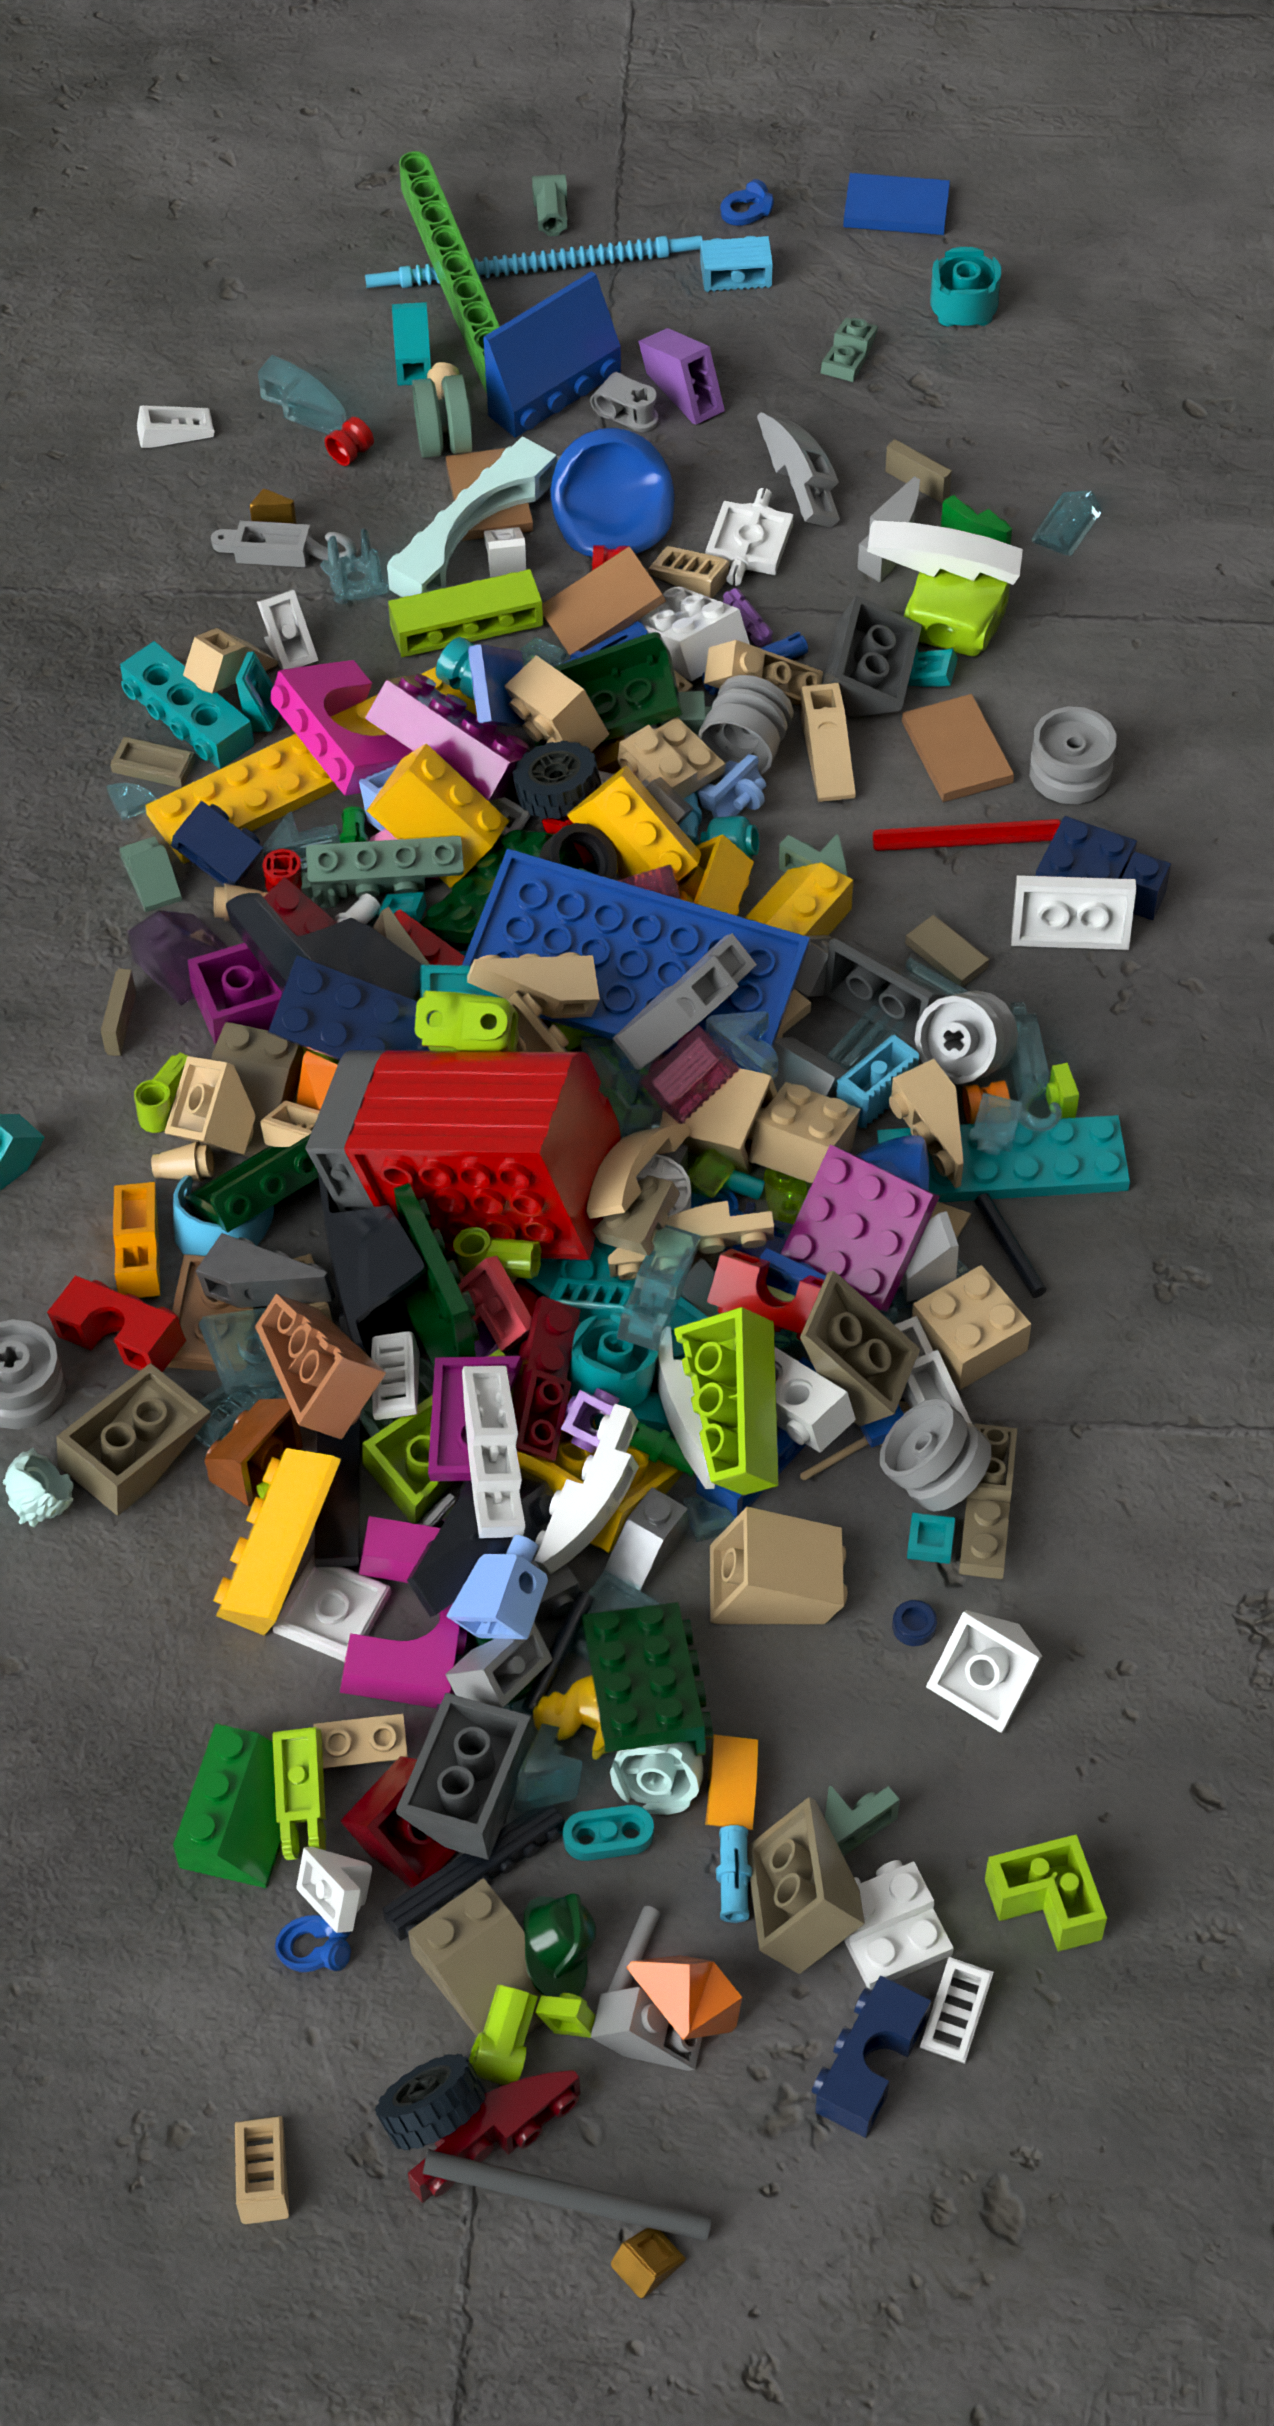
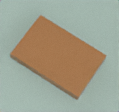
M506 448L445 456L454 501L463 489L469 488L479 478L485 468H490L501 457ZM529 503L519 504L498 511L483 519L467 532L462 541L484 538V531L519 527L522 533L533 531Z
M629 546L542 604V611L552 630L568 654L571 655L576 651L584 652L606 638L624 630L665 603L666 599Z
M972 694L902 712V723L942 802L1013 783L1014 773Z
M184 1254L172 1312L180 1320L179 1324L186 1342L167 1367L247 1374L259 1307L238 1308L206 1296L196 1273L197 1267L205 1256Z

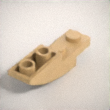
M728 1201L702 1205L669 1216L664 1229H654L650 1239L655 1247L649 1256L622 1248H617L608 1256L610 1277L619 1276L621 1280H635L643 1277L644 1273L660 1271L664 1275H674L684 1272L686 1267H693V1250H700L701 1253L711 1254L723 1251L725 1246L742 1244L744 1248L761 1247L767 1241L774 1240L772 1211L730 1216Z

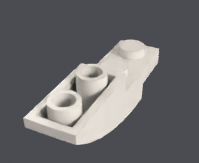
M614 1404L611 1414L603 1417L598 1429L597 1438L600 1442L595 1455H589L583 1466L581 1477L584 1483L581 1484L566 1479L562 1491L557 1490L550 1504L549 1513L552 1517L547 1530H542L535 1541L538 1549L535 1553L534 1561L543 1572L554 1573L580 1553L604 1528L626 1495L639 1468L633 1456L626 1453L638 1424V1420L630 1408Z

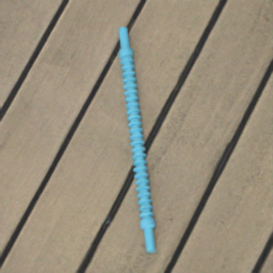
M659 236L655 238V241L647 238L645 243L638 239L635 244L628 240L626 245L619 241L617 246H613L612 242H609L608 247H603L602 243L599 244L598 248H594L592 244L589 245V249H584L583 246H580L579 250H575L574 247H570L568 252L561 248L558 253L554 249H551L549 254L542 250L540 255H536V252L532 251L531 256H527L523 252L521 257H517L515 253L512 254V258H507V255L504 254L502 259L493 256V260H488L487 257H484L481 262L474 258L473 264L479 278L480 275H485L486 278H489L492 273L496 277L501 272L508 276L510 271H514V274L517 275L519 270H523L527 274L529 269H533L536 273L538 268H543V271H547L548 267L556 270L557 266H562L563 269H566L567 265L575 268L578 263L585 267L587 262L594 266L596 261H600L601 265H604L606 260H610V263L613 264L615 259H619L622 263L624 258H629L631 262L634 260V257H638L639 260H643V256H648L649 259H652L653 255H657L658 258L669 257V253L700 250V241L703 240L702 236L676 239ZM428 263L425 265V268H420V265H416L415 269H411L410 266H401L399 271L365 275L366 288L401 285L402 288L412 287L413 283H418V286H421L424 281L431 285L433 280H437V283L440 284L434 267H430Z

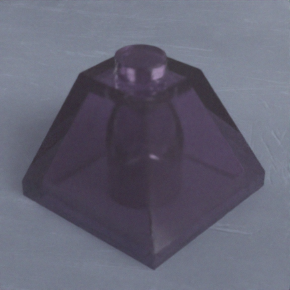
M158 910L127 931L133 961L181 1006L195 997L191 989L188 959L228 948L194 914Z

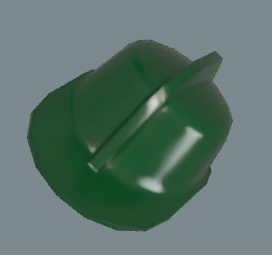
M570 1893L565 1897L556 1899L539 1896L531 1900L524 1910L523 1924L525 1930L527 1973L534 1987L543 1996L560 1997L562 1993L579 1996L586 1985L588 1972L587 1953L596 1939L594 1919L588 1909L581 1904L579 1894Z

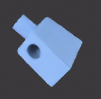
M514 1535L506 1554L482 1555L446 1617L477 1638L528 1639L548 1582L546 1573L531 1564L538 1545L527 1537Z

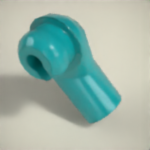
M717 1158L713 1160L707 1171L711 1184L756 1200L762 1194L765 1181L733 1170L732 1164L725 1159Z

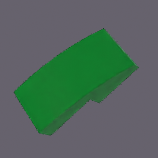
M955 495L943 501L941 527L985 536L1011 545L1012 528L1004 519L999 518L990 509L977 515L969 505H965Z

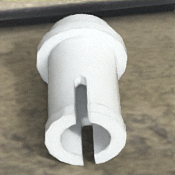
M365 893L345 913H339L335 921L339 923L348 918H354L363 924H367L376 914L378 915L381 906L373 896Z

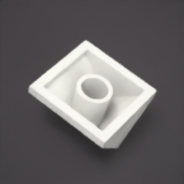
M965 1610L926 1687L1002 1733L1005 1731L1042 1655L1020 1624Z

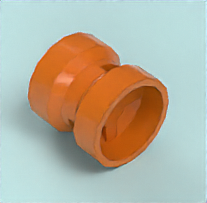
M1004 1080L991 1082L988 1087L980 1088L976 1084L963 1087V1107L968 1124H981L985 1119L992 1118L997 1122L1010 1120V1097Z

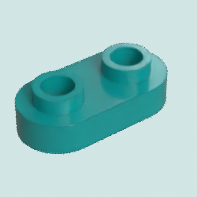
M636 1805L578 1812L569 1817L563 1827V1843L566 1851L573 1858L581 1861L639 1854L651 1845L654 1838V1822L647 1810ZM628 1829H634L639 1832V1835L635 1838H627L623 1833ZM584 1835L594 1838L590 1844H582L578 1839Z

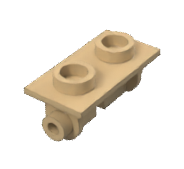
M403 1714L313 1724L314 1727L321 1729L323 1769L395 1761L400 1756L408 1757Z

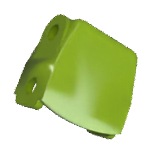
M941 568L935 577L919 572L915 589L906 606L904 617L922 624L918 642L942 649L953 648L956 653L974 657L981 651H985L990 639L999 628L1008 604L1010 583L981 572L974 581Z
M425 991L423 997L418 1000L416 1005L415 1034L418 1038L422 1039V1046H428L430 1051H516L519 1039V1016L506 998L458 992ZM431 1012H434L431 1014L428 1024L427 1017Z

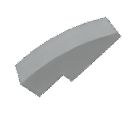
M914 476L870 516L869 534L874 520L916 523L920 479ZM868 535L859 543L858 570L881 583L897 563L867 552Z

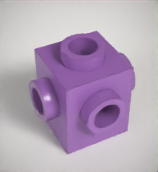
M596 1388L594 1395L579 1390L577 1396H573L567 1404L564 1416L565 1421L561 1430L573 1435L572 1444L594 1454L600 1442L597 1438L598 1430L593 1425L594 1417L598 1414L610 1415L614 1404H618L620 1398L599 1388Z

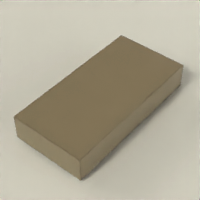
M896 439L887 445L885 472L905 483L915 476L920 479L919 491L940 503H943L945 499L950 497L952 474L950 469Z
M124 736L110 765L113 773L182 788L195 763V755L191 751Z
M935 915L929 917L906 935L905 944L960 989L989 966V959Z
M118 968L115 972L101 1027V1035L107 1055L121 1056L136 997L131 969Z

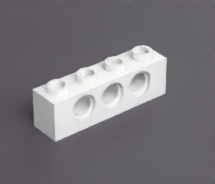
M775 1347L777 1426L785 1430L796 1443L800 1445L805 1443L820 1453L856 1420L848 1392Z

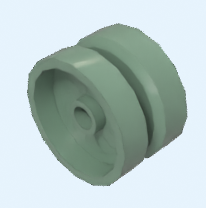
M463 375L443 377L441 381L442 399L438 400L436 386L431 378L412 380L414 412L422 458L441 456L443 452L442 433H446L449 450L453 454L472 452V415Z

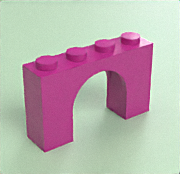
M354 660L279 670L269 700L344 796L361 793L360 779H366L367 776H372L381 770L398 765L403 757L413 752L389 734L368 736L354 733L341 727L330 718L367 700L372 682Z
M369 1516L358 1575L408 1583L407 1579L428 1543L435 1539L441 1528ZM452 1604L438 1613L439 1623L431 1632L418 1639L395 1641L350 1633L340 1693L439 1709L445 1693L455 1694L445 1674L454 1667L455 1655H463L467 1637V1630L460 1628V1625L446 1617Z

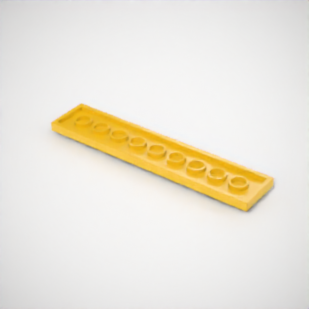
M436 667L422 673V675L427 676L436 683L435 689L444 695L451 694L460 698L467 704L465 709L477 716L475 701L463 695L460 690L453 689L440 681L436 676ZM377 695L330 717L338 725L354 733L368 736L387 734L365 719ZM293 734L148 803L145 807L147 816L180 861L185 864L190 860L171 846L174 833L201 800L208 806L214 804L220 807L229 816L228 821L238 829L246 828L253 831L339 788L330 779L329 775L297 734Z

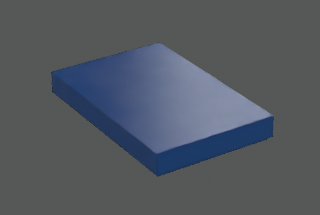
M850 173L843 227L944 235L950 180Z
M483 644L469 646L468 654L478 722L522 728L525 721L510 707L509 703L512 699L504 687L524 667L522 651Z

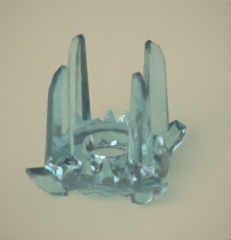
M365 528L361 529V556L357 558L354 554H351L350 558L346 555L339 558L336 536L333 535L328 540V561L323 560L320 566L330 576L331 588L337 594L333 600L337 603L346 604L349 600H360L368 598L373 594L383 595L389 590V584L383 583L379 558L377 556L378 550L371 548L369 533ZM353 571H360L366 576L362 580L351 581L348 579L347 574Z

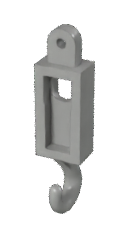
M240 520L237 530L219 529L211 535L212 547L215 551L234 553L236 563L306 567L309 555H312L331 564L344 565L350 563L357 553L355 542L349 536L338 532H328L325 535V539L328 542H339L345 547L346 551L335 552L313 540L311 527L307 524Z

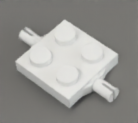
M760 488L757 491L754 503L739 504L724 501L705 554L721 557L729 561L731 568L726 580L731 585H733L734 579L735 586L741 584L745 570L776 575L793 526V514L776 511L768 507L772 498V492L768 489L764 493V488Z

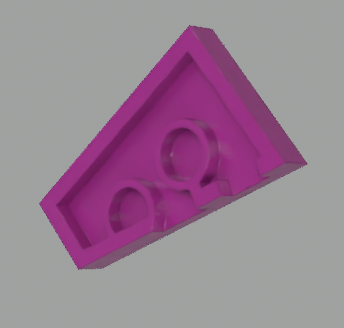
M521 1356L435 1358L428 1465L430 1481H471L464 1409L463 1366H506L510 1391H512L523 1364Z

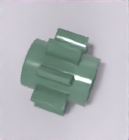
M301 873L302 892L309 899L312 898V901L320 908H334L339 902L340 897L348 896L347 882L309 884L308 873Z

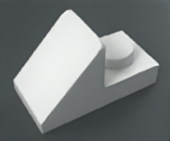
M519 527L484 531L491 578L526 570L525 538Z
M289 590L257 602L268 632V636L264 637L265 642L278 661L281 670L302 667L318 661L294 590Z
M304 1847L296 1889L336 1933L350 1932L354 1929L356 1913L366 1903L372 1866L367 1862L315 1847Z

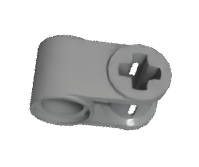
M612 373L590 398L591 406L599 416L618 422L634 431L648 432L653 430L659 423L658 413L654 409V404L657 401L655 389L650 385L632 380L621 373Z

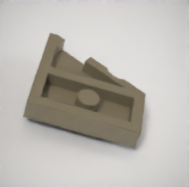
M647 1175L638 1181L642 1192L627 1211L604 1216L603 1220L592 1230L600 1243L647 1256L652 1253L655 1246L650 1238L654 1229H664L668 1221V1213L675 1206L680 1192L673 1181Z

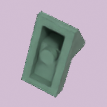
M838 834L830 840L821 852L814 849L809 843L801 842L790 835H787L779 844V869L784 872L788 869L822 862L848 877Z
M155 836L119 848L123 864L145 912L182 901L164 845H159Z
M831 1785L829 1786L825 1820L843 1857L898 1819L900 1799L889 1786L877 1794L870 1792L864 1795L854 1805L853 1811Z

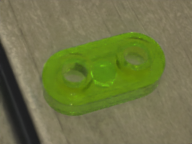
M767 1168L763 1181H765L763 1190L767 1212L772 1211L774 1232L788 1238L807 1196L806 1183L803 1180ZM780 1177H787V1178H789V1179H787V1180H781V1179H779V1178H780ZM791 1209L796 1211L793 1214H788L784 1212L785 1210L788 1211Z

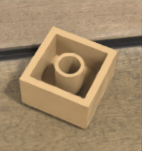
M537 655L504 686L512 699L509 703L510 707L520 718L524 719L523 729L536 742H539L541 739L546 743L560 741L577 742L581 746H587L592 752L609 735L585 690Z
M785 1082L756 1120L748 1161L812 1184L830 1144L848 1152L852 1149L861 1109L849 1105L841 1099L830 1098L810 1091L803 1085Z
M982 1265L913 1303L912 1318L918 1317L932 1350L939 1351L953 1383L959 1390L1028 1351L1031 1323Z

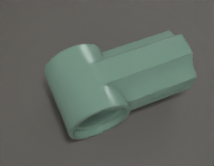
M566 174L532 176L534 207H537L538 228L546 233L547 236H559L563 230L567 229L568 221Z

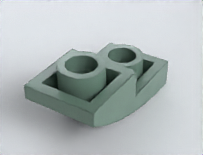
M845 318L835 332L832 348L822 361L821 374L854 382L871 350L878 332V326L869 324L860 318Z

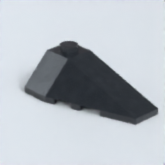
M520 1468L522 1481L519 1493L525 1521L523 1536L535 1542L538 1534L542 1530H547L552 1515H550L549 1509L554 1493L545 1480ZM464 1481L459 1490L462 1492L455 1505L447 1510L442 1519L444 1524L435 1539L428 1543L407 1579L430 1618L454 1603L482 1555L506 1554L513 1537L479 1538L471 1481Z

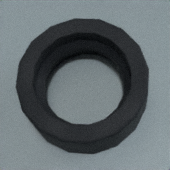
M574 823L564 826L542 847L539 858L561 864L560 848L568 842L577 843L585 847L593 856L597 866V875L614 879L617 871V854L613 844L601 830L589 824Z

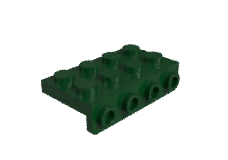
M658 632L642 635L554 667L581 686L587 693L609 733L602 742L640 730L647 725L651 726L683 715L671 653ZM542 739L539 742L535 741V747L546 745V742Z
M523 830L508 832L502 837L501 843L490 854L482 857L477 862V867L466 878L456 882L452 887V891L441 902L429 908L427 916L420 921V924L443 941L470 944L506 850L511 849L539 858L543 845L554 834ZM573 842L565 843L559 850L561 864L575 869L583 868V860Z
M311 1134L290 1147L268 1146L189 1194L185 1199L190 1210L210 1223L219 1224L222 1230L228 1233L267 1208L277 1204L293 1192L318 1178V1171L306 1150Z
M410 1183L394 1188L399 1222L426 1266V1272L398 1294L434 1370L435 1358L476 1357L474 1342L480 1340L477 1326L472 1317L476 1315V1310L469 1292L461 1293L457 1285L461 1283L457 1266L453 1259L446 1261L443 1252H446V1247L438 1227L431 1229L428 1221H431V1215L424 1197L416 1198Z
M679 1602L582 1614L583 1630L605 1752L694 1741L696 1755H706L705 1740L713 1739L712 1720L710 1712L701 1711V1708L707 1706L703 1680L695 1681L694 1678L695 1676H700L698 1654L696 1649H688V1646L693 1645L692 1626L690 1619L682 1620Z

